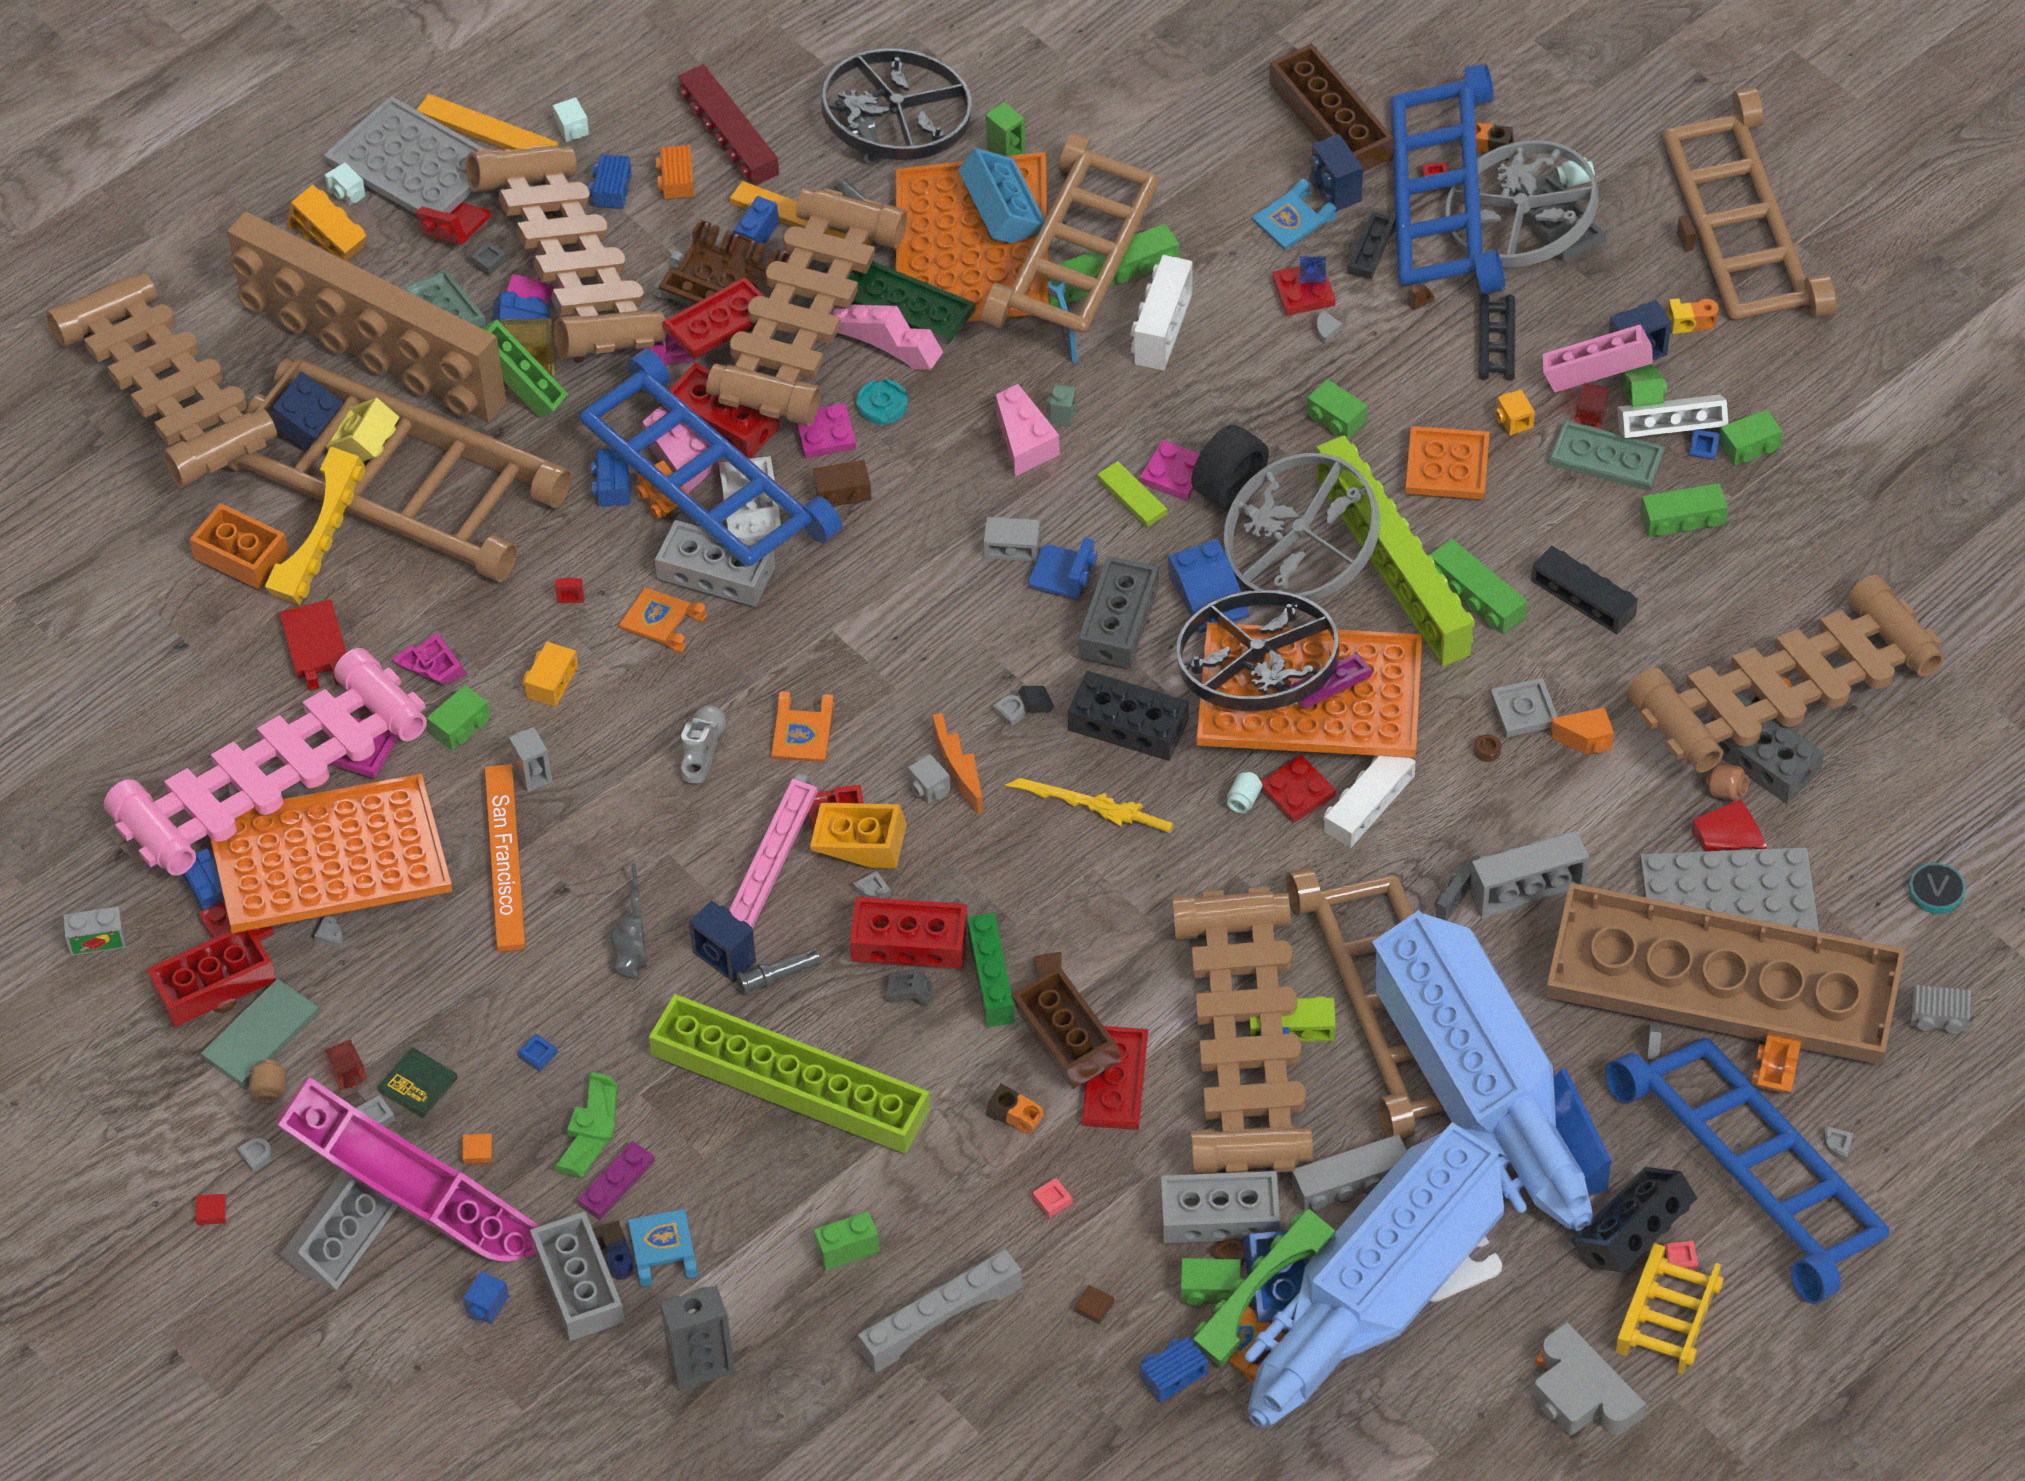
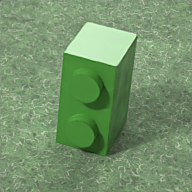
M1005 102L991 109L986 114L987 149L992 153L1003 156L1021 155L1026 152L1025 118Z
M1653 364L1621 373L1622 392L1633 407L1664 403L1663 394H1667V383Z
M1328 379L1307 397V414L1312 420L1320 422L1329 428L1335 435H1345L1349 439L1367 422L1368 405Z
M1766 409L1722 426L1719 444L1735 466L1743 462H1749L1760 455L1776 451L1781 447L1783 431Z
M464 685L427 717L429 734L453 751L460 744H464L469 736L478 728H482L491 718L489 705L485 699Z
M869 1211L814 1229L815 1247L825 1271L880 1252L878 1232Z
M1182 1258L1181 1303L1200 1306L1202 1304H1218L1223 1299L1227 1301L1233 1295L1232 1289L1234 1285L1240 1280V1260Z

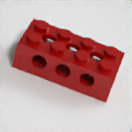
M694 363L669 391L748 459H751L780 428L779 418L762 415L759 410L739 405L736 408L719 403L718 396L707 394L706 392L710 370Z
M856 896L850 937L851 961L962 969L968 927L967 904Z

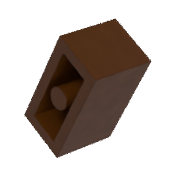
M865 459L813 468L816 495L826 499L833 507L872 500L871 485Z

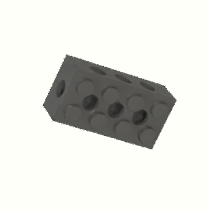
M1107 556L1078 638L1079 658L1131 669L1159 587L1158 566Z
M1740 693L1736 694V697L1745 707L1754 704ZM1712 717V718H1711L1708 722H1706L1705 724L1710 723V722H1712V721H1714V720H1716V719H1715L1714 717ZM1776 718L1761 724L1760 738L1753 745L1739 746L1731 737L1717 743L1723 750L1721 759L1730 765L1743 768L1745 775H1748L1751 780L1786 804L1809 784L1822 769L1824 752L1789 727L1781 725Z
M717 1285L702 1287L693 1293L683 1296H673L660 1303L668 1361L679 1391L735 1373L728 1314ZM691 1309H695V1310H696V1311L693 1312V1313H688V1311L691 1310Z

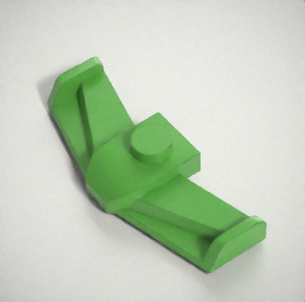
M590 1072L587 1109L576 1106L567 1132L568 1136L576 1138L560 1161L554 1166V1170L557 1173L583 1178L607 1142L611 1141L616 1128L614 1121L617 1083L612 1077L595 1072Z

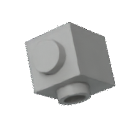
M931 754L908 767L909 784L912 791L917 797H922L927 804L936 799H942L950 792V775Z

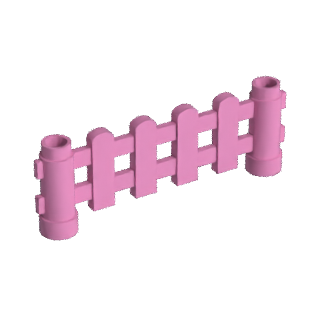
M355 648L344 654L334 669V677L347 692L334 698L324 689L303 701L304 710L307 713L305 716L288 724L279 715L257 728L261 741L242 751L233 741L212 753V762L216 767L197 778L186 768L165 780L166 790L169 794L153 802L151 795L138 781L133 779L121 781L107 793L104 800V809L117 823L115 824L116 829L126 841L134 838L142 847L139 849V854L150 867L158 864L159 867L166 869L171 875H181L193 866L196 860V853L190 847V844L208 835L215 842L229 839L237 831L235 818L252 808H255L262 815L277 811L284 803L281 792L299 781L308 788L322 785L330 776L328 764L345 754L353 761H361L370 757L375 752L373 738L387 730L398 735L403 741H411L419 737L427 724L426 717L421 713V710L425 709V704L414 692L407 695L398 686L401 684V680L389 667L382 670L380 663L367 650ZM365 705L373 715L358 723L349 713ZM323 730L331 739L312 749L304 739ZM277 756L285 766L266 776L258 766ZM231 782L239 792L220 803L211 793ZM184 809L193 819L177 828L168 818Z

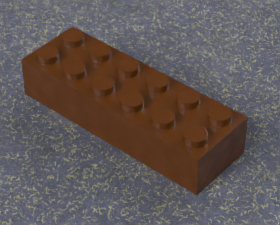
M1312 43L1270 62L1269 83L1319 142L1339 134L1362 165L1363 172L1393 158V136Z

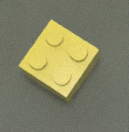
M378 398L351 406L327 443L326 448L334 447L357 455L362 462L378 457L384 449L382 445L385 440L395 432V424L399 416Z

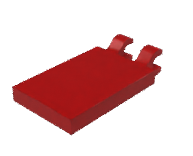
M331 599L279 612L297 678L306 677L309 691L320 688L317 673L332 670L334 677V669L337 662L347 653ZM334 677L335 684H339Z

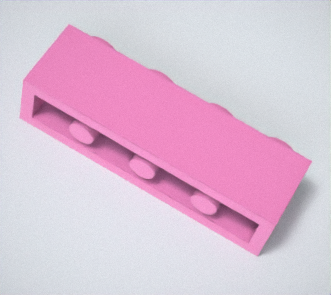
M1640 324L1544 353L1543 373L1554 392L1562 391L1652 364V344Z

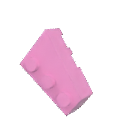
M1019 384L996 394L997 417L1008 448V455L1013 465L1015 477L1060 455L1059 434Z
M660 406L643 421V430L669 412ZM680 423L648 447L659 462L664 460L671 471L675 472L710 446L684 423ZM716 461L683 485L685 490L689 493L719 466L720 461Z

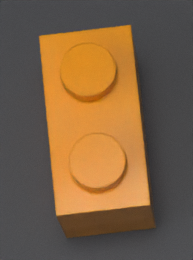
M546 642L542 651L539 650L536 653L533 667L530 671H526L523 677L526 698L556 707L578 668L576 651Z

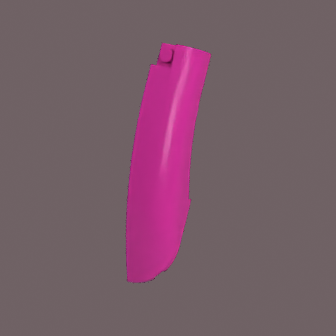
M311 1077L303 1079L290 1101L282 1108L276 1120V1126L379 1195L480 1256L494 1261L510 1262L517 1261L523 1256L528 1258L535 1254L530 1230L540 1227L537 1223L462 1172H458L380 1125Z

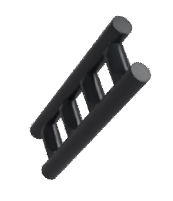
M1482 294L1479 296V378L1481 380L1488 379L1489 372H1505L1506 380H1514L1515 296L1507 295L1504 303L1489 302V295ZM1489 312L1505 313V322H1489ZM1489 332L1505 333V342H1489ZM1489 352H1505V362H1489Z

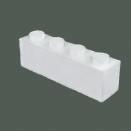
M1721 395L1669 400L1660 404L1636 407L1632 405L1617 407L1619 433L1624 438L1728 425L1727 400Z
M1375 755L1371 766L1366 771L1362 770L1359 773L1354 785L1350 789L1346 788L1343 791L1338 803L1334 807L1330 806L1323 816L1324 832L1352 848L1414 778L1416 761L1410 757Z

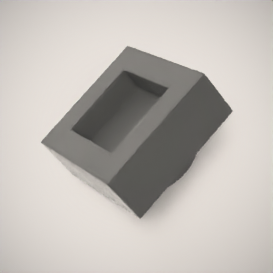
M489 241L470 256L471 263L489 275L507 261L506 253Z

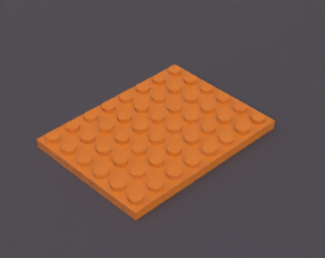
M1046 152L1006 156L1015 160L1046 220L1048 216ZM964 161L897 168L896 207L906 209L908 218L903 239L896 249V271L975 302L976 311L967 322L981 321L982 312L993 284L996 282L1009 288L1012 287L1038 234L1015 243L994 240L989 235V230L984 220L980 217V212L972 201V196L967 186L963 183V178L958 170ZM1048 248V250H1047V252H1046V254H1045V256H1044V258H1043V259L1048 260V261H1049V248ZM1036 273L1025 296L1050 304V293L1048 291V281H1050V278ZM1011 307L1007 318L1032 314Z
M1207 622L1204 658L1226 647H1230L1229 659L1224 661L1223 665H1217L1216 667L1203 666L1202 684H1205L1249 650L1218 623ZM1236 624L1252 639H1261L1263 641L1297 628L1286 627L1283 631H1277L1274 634H1261L1260 628L1263 625ZM1327 629L1274 651L1276 654H1281L1282 659L1286 661L1285 669L1303 671V668L1308 665L1312 666L1313 669H1322L1332 654L1334 640ZM1337 630L1340 650L1339 661L1357 653L1372 669V677L1307 709H1303L1296 702L1271 710L1240 711L1216 706L1200 698L1197 746L1416 758L1422 634ZM1267 653L1266 657L1261 661L1254 660L1251 663L1257 667L1258 662L1261 664L1267 662L1268 669H1270V654ZM1245 668L1216 690L1237 696H1264L1279 693L1274 687H1269L1266 694L1263 691L1259 692L1258 688L1264 685L1255 687V684H1252V680H1260L1262 678H1258L1257 675H1254L1252 678V671ZM1288 678L1285 682L1288 685H1292L1304 678Z
M422 774L283 799L284 803L280 809L267 815H262L255 808H252L235 818L237 831L232 837L221 842H215L210 838L231 933L452 892L450 876Z

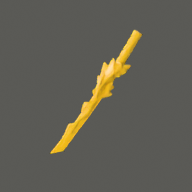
M1022 778L1005 784L1007 787L1029 791L1045 799L1051 796L1065 800L1073 806L1079 804L1088 806L1090 812L1096 811L1105 820L1109 819L1120 827L1122 822L1132 824V821H1138L1171 833L1174 826L1172 822L1150 816L1144 812L1142 813L1140 810L1143 808V804L1124 802L1118 805L1115 804L1113 798H1107L1106 793L1091 797Z

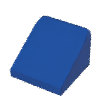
M1694 430L1689 455L1715 460L1720 433Z

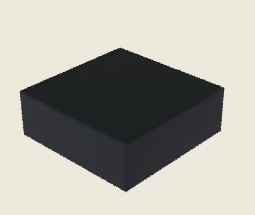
M1021 686L1018 691L1028 712L1052 711L1054 704L1045 686Z

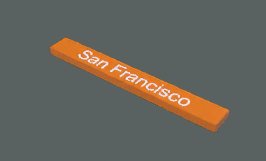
M512 764L485 767L497 949L498 952L526 949L513 767Z

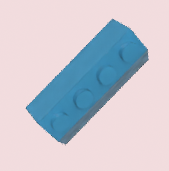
M974 148L958 170L963 178V183L967 186L972 196V201L980 212V217L984 220L989 230V235L996 241L1015 243L1038 234L1045 219L1015 160Z

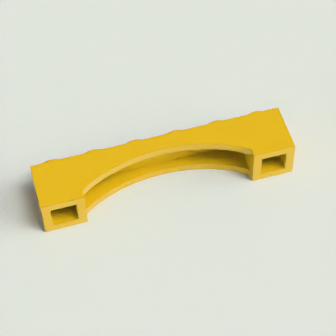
M330 447L320 468V471L325 476L326 488L322 510L316 525L307 540L288 560L282 564L275 563L265 584V588L272 596L299 606L303 598L305 599L308 596L310 583L314 575H317L320 571L323 555L330 549L332 536L336 528L341 526L346 506L351 504L354 498V489L365 474V465L359 456L334 447Z

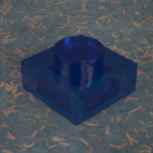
M1325 256L1300 257V283H1326Z

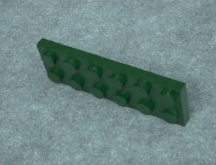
M872 261L867 273L852 270L848 277V280L858 282V291L851 305L897 306L910 329H930L937 341L947 345L950 344L976 311L975 302Z

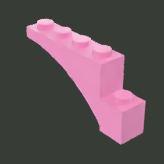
M834 305L830 315L840 317V328L837 333L872 344L905 362L911 369L931 370L943 353L931 330L910 329L897 306L850 305L849 308Z

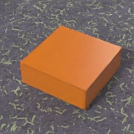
M492 1133L463 1135L464 1164L492 1163Z

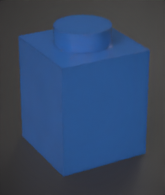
M481 1271L463 1298L466 1313L476 1321L483 1320L492 1324L509 1298L507 1283Z

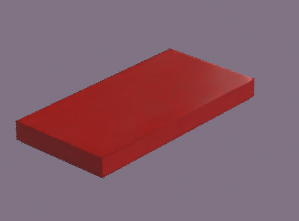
M744 277L663 321L662 328L693 359H696L730 340L737 332H744L754 327L756 324L750 322L748 318V305L754 297L765 296Z
M1104 1026L1116 1042L1121 1061L1086 1081L1082 1126L1139 1130L1148 1029Z

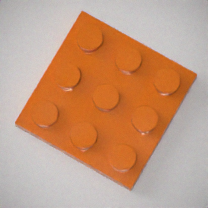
M1411 426L1405 494L1484 500L1490 432Z

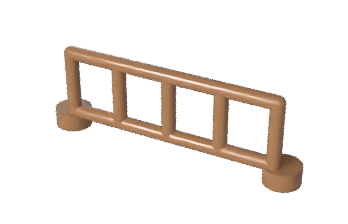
M1756 87L1733 91L1734 115L1665 129L1662 133L1663 142L1728 316L1732 320H1739L1808 305L1813 318L1835 314L1836 297L1830 276L1827 273L1810 277L1805 276L1749 131L1750 128L1763 125V109ZM1733 130L1744 159L1690 170L1680 141ZM1750 174L1761 203L1710 214L1706 213L1696 186L1697 184ZM1767 218L1777 247L1723 258L1713 228ZM1784 262L1795 292L1740 303L1729 273Z
M1071 132L1058 165V170L1069 174L1012 287L1009 288L996 282L993 284L982 312L981 322L1001 329L1010 308L1013 307L1081 333L1086 332L1159 185L1158 176L1090 151L1091 138ZM1089 166L1141 185L1132 206H1127L1079 188ZM1071 202L1124 220L1115 241L1111 242L1061 223ZM1056 237L1107 256L1097 277L1094 278L1043 259L1053 238ZM1038 273L1089 292L1079 314L1077 315L1025 296L1035 274Z
M1311 867L1287 872L1286 889L1287 893H1289V902L1292 910L1296 915L1315 912L1390 1095L1378 1099V1114L1386 1138L1398 1134L1401 1139L1413 1137L1415 1135L1414 1118L1444 1112L1445 1110L1437 1096L1415 1101L1410 1100L1396 1063L1415 1058L1407 1044L1393 1047L1388 1046L1374 1013V1010L1385 1008L1377 992L1366 993L1352 960V957L1376 952V947L1372 941L1384 933L1345 942L1331 909V905L1387 893L1399 922H1402L1414 914L1400 879L1395 875H1388L1320 891L1317 877Z

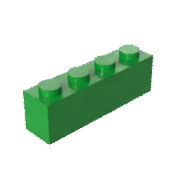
M995 913L967 917L968 937L986 1026L994 1027L1014 1023V1004Z

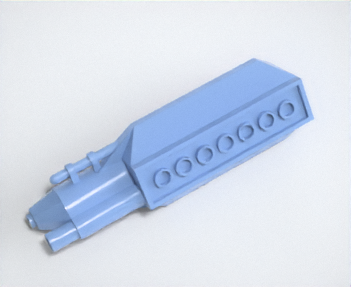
M1418 910L1372 941L1376 947V992L1451 1122L1502 1155L1499 1157L1502 1193L1505 1198L1510 1199L1516 1211L1522 1213L1527 1208L1519 1193L1520 1188L1524 1186L1538 1208L1566 1228L1581 1231L1585 1226L1591 1224L1592 1209L1585 1176L1556 1128L1552 1063L1474 932L1467 927L1423 914ZM1509 1163H1511L1518 1175L1513 1181L1506 1171Z
M1453 1122L1444 1132L1407 1150L1335 1232L1333 1240L1320 1249L1318 1256H1314L1305 1266L1300 1292L1282 1312H1277L1272 1318L1273 1323L1265 1332H1260L1255 1337V1343L1246 1352L1245 1359L1248 1362H1253L1264 1350H1271L1258 1367L1248 1406L1249 1419L1254 1425L1260 1428L1263 1426L1270 1427L1295 1408L1303 1406L1343 1359L1393 1339L1406 1329L1503 1216L1504 1204L1498 1151ZM1281 1330H1289L1279 1343L1274 1340Z

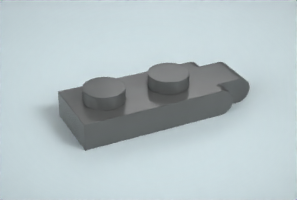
M1474 855L1470 860L1466 861L1459 872L1453 873L1446 891H1441L1438 894L1434 903L1436 918L1447 921L1470 889L1472 861L1477 860L1480 856Z

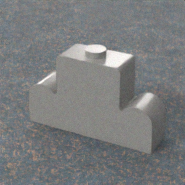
M1568 1322L1545 1339L1542 1359L1545 1363L1544 1367L1548 1371L1535 1381L1533 1397L1542 1406L1545 1415L1551 1420L1554 1419L1569 1435H1574L1597 1417H1601L1600 1421L1603 1429L1613 1435L1626 1432L1644 1418L1646 1403Z

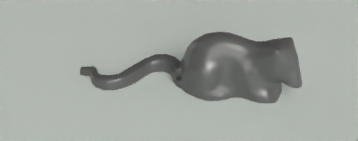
M632 864L633 879L630 900L633 913L622 918L613 926L611 943L616 953L614 961L615 971L626 977L639 978L637 968L639 966L647 967L639 905L636 864Z

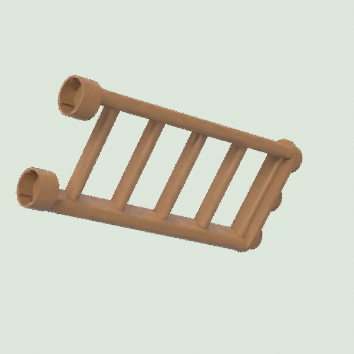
M289 358L284 359L279 364L275 373V387L268 396L262 394L254 396L246 413L252 414L260 409H265L269 414L301 371L343 401L340 409L294 468L257 452L246 454L228 463L230 469L238 471L244 468L324 502L326 482L307 473L327 449V443L351 406L378 398L399 416L395 424L396 430L385 440L382 445L384 447L382 453L378 457L371 458L365 466L364 477L357 483L354 489V498L351 504L346 506L345 511L476 566L478 574L500 583L506 580L514 568L518 555L517 545L496 535L488 537L482 547L472 544L468 540L514 479L531 485L532 499L553 508L559 507L565 500L572 482V472L565 467L302 358L296 361ZM408 434L447 450V452L403 511L399 513L363 498L361 495ZM461 456L501 474L456 535L453 536L414 518Z

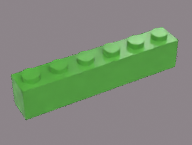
M1166 223L1134 235L1109 287L1125 283L1129 279L1142 274L1150 273L1153 271L1155 264L1159 265L1162 255L1179 258V243ZM1092 251L1058 265L1096 278L1107 256ZM1050 278L1052 286L1057 287L1060 285L1059 281ZM1065 284L1063 297L1065 303L1082 299L1089 292ZM1050 294V305L1058 307L1057 299Z

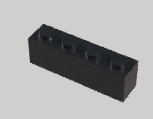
M1551 545L1532 565L1531 582L1616 635L1636 616L1638 598L1631 592L1625 591L1613 584L1610 579L1592 571L1589 566L1571 558L1565 551H1560Z

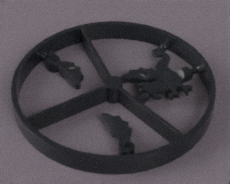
M893 48L868 50L850 56L837 64L825 79L821 100L823 118L830 130L841 141L865 154L893 160L926 158L952 147L962 138L968 128L972 106L970 91L966 83L950 66L920 52ZM892 62L891 83L905 91H909V86L905 80V75L901 73L902 63L930 70L946 79L953 86L906 96L894 94L868 64ZM855 68H858L877 89L871 94L863 91L864 96L862 94L856 96V89L854 91L850 90L851 95L847 96L843 90L842 93L838 94L839 98H843L842 100L835 101L834 105L827 104L826 95L832 84L840 76ZM883 96L888 101L889 108L877 106L878 97ZM962 96L966 106V115L961 124L947 136L943 135L941 127L935 128L933 126V122L926 116L924 111H920L916 119L918 127L923 132L932 134L933 142L914 146L903 115V108ZM836 109L837 112L848 109L851 114L847 118V123L850 126L844 127L840 124L830 110ZM889 112L896 114L906 146L885 145L864 139L852 133V129H859V124L854 121L860 117L861 113L870 117H881Z
M1276 590L1245 591L1228 595L1209 603L1186 622L1179 634L1176 646L1178 669L1187 687L1209 703L1240 711L1271 710L1288 706L1307 698L1330 679L1337 667L1340 654L1338 631L1330 615L1318 604L1305 597ZM1251 605H1280L1287 607L1279 618H1274L1269 624L1260 628L1261 634H1274L1277 631H1283L1284 628L1288 627L1289 622L1296 620L1295 609L1303 611L1317 620L1263 641L1261 639H1252L1223 613ZM1214 619L1249 650L1205 684H1202L1188 672V669L1191 667L1192 673L1200 674L1203 672V666L1216 667L1217 665H1223V662L1229 659L1230 647L1212 653L1204 659L1194 656L1191 665L1187 662L1183 663L1182 654L1191 635L1205 622ZM1328 629L1334 640V648L1328 662L1322 669H1313L1309 665L1305 666L1303 671L1285 669L1286 661L1282 659L1281 654H1276L1274 650ZM1267 653L1270 654V669H1268L1267 662H1263V664L1258 662L1257 667L1251 663L1254 660L1261 661L1266 657ZM1245 668L1252 671V678L1254 675L1262 678L1260 680H1252V684H1255V687L1264 685L1258 688L1259 692L1263 691L1266 694L1269 687H1274L1279 693L1264 696H1237L1216 690ZM1308 674H1314L1311 679L1292 689H1289V685L1285 682L1288 678L1301 679Z

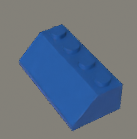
M1562 1069L1553 1076L1556 1128L1585 1176L1588 1196L1608 1191L1612 1160L1567 1069Z

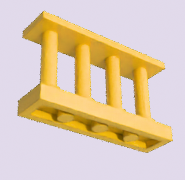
M1654 1243L1619 1333L1616 1353L1627 1356L1631 1346L1636 1347L1639 1345L1680 1359L1678 1373L1683 1375L1686 1366H1692L1697 1354V1349L1694 1348L1713 1294L1720 1293L1724 1277L1720 1276L1721 1264L1715 1263L1711 1276L1669 1263L1668 1259L1664 1258L1665 1246ZM1665 1273L1705 1286L1706 1290L1702 1300L1659 1286V1283L1656 1282L1657 1276H1663ZM1657 1297L1696 1310L1697 1314L1693 1324L1650 1310V1306H1646L1649 1298L1654 1300ZM1648 1321L1688 1334L1684 1348L1641 1334V1330H1638L1640 1322L1645 1323Z

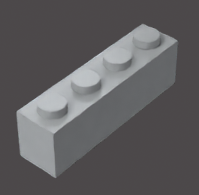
M1398 1134L1295 1168L1296 1171H1292L1291 1185L1304 1212L1307 1209L1320 1210L1328 1204L1337 1201H1347L1353 1196L1364 1192L1370 1193L1407 1150Z

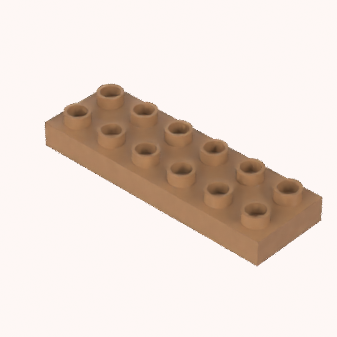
M246 211L227 230L232 253L230 263L236 272L239 287L237 297L250 311L259 313L265 310L277 316L288 330L294 333H301L305 330L319 337L323 345L331 352L342 354L346 351L360 358L371 372L377 375H384L388 372L402 379L406 387L416 395L425 396L427 393L443 400L447 407L460 417H468L471 414L489 423L507 403L496 335Z
M1570 883L1547 982V998L1766 1041L1767 1035L1800 1041V1049L1883 1065L1906 949Z

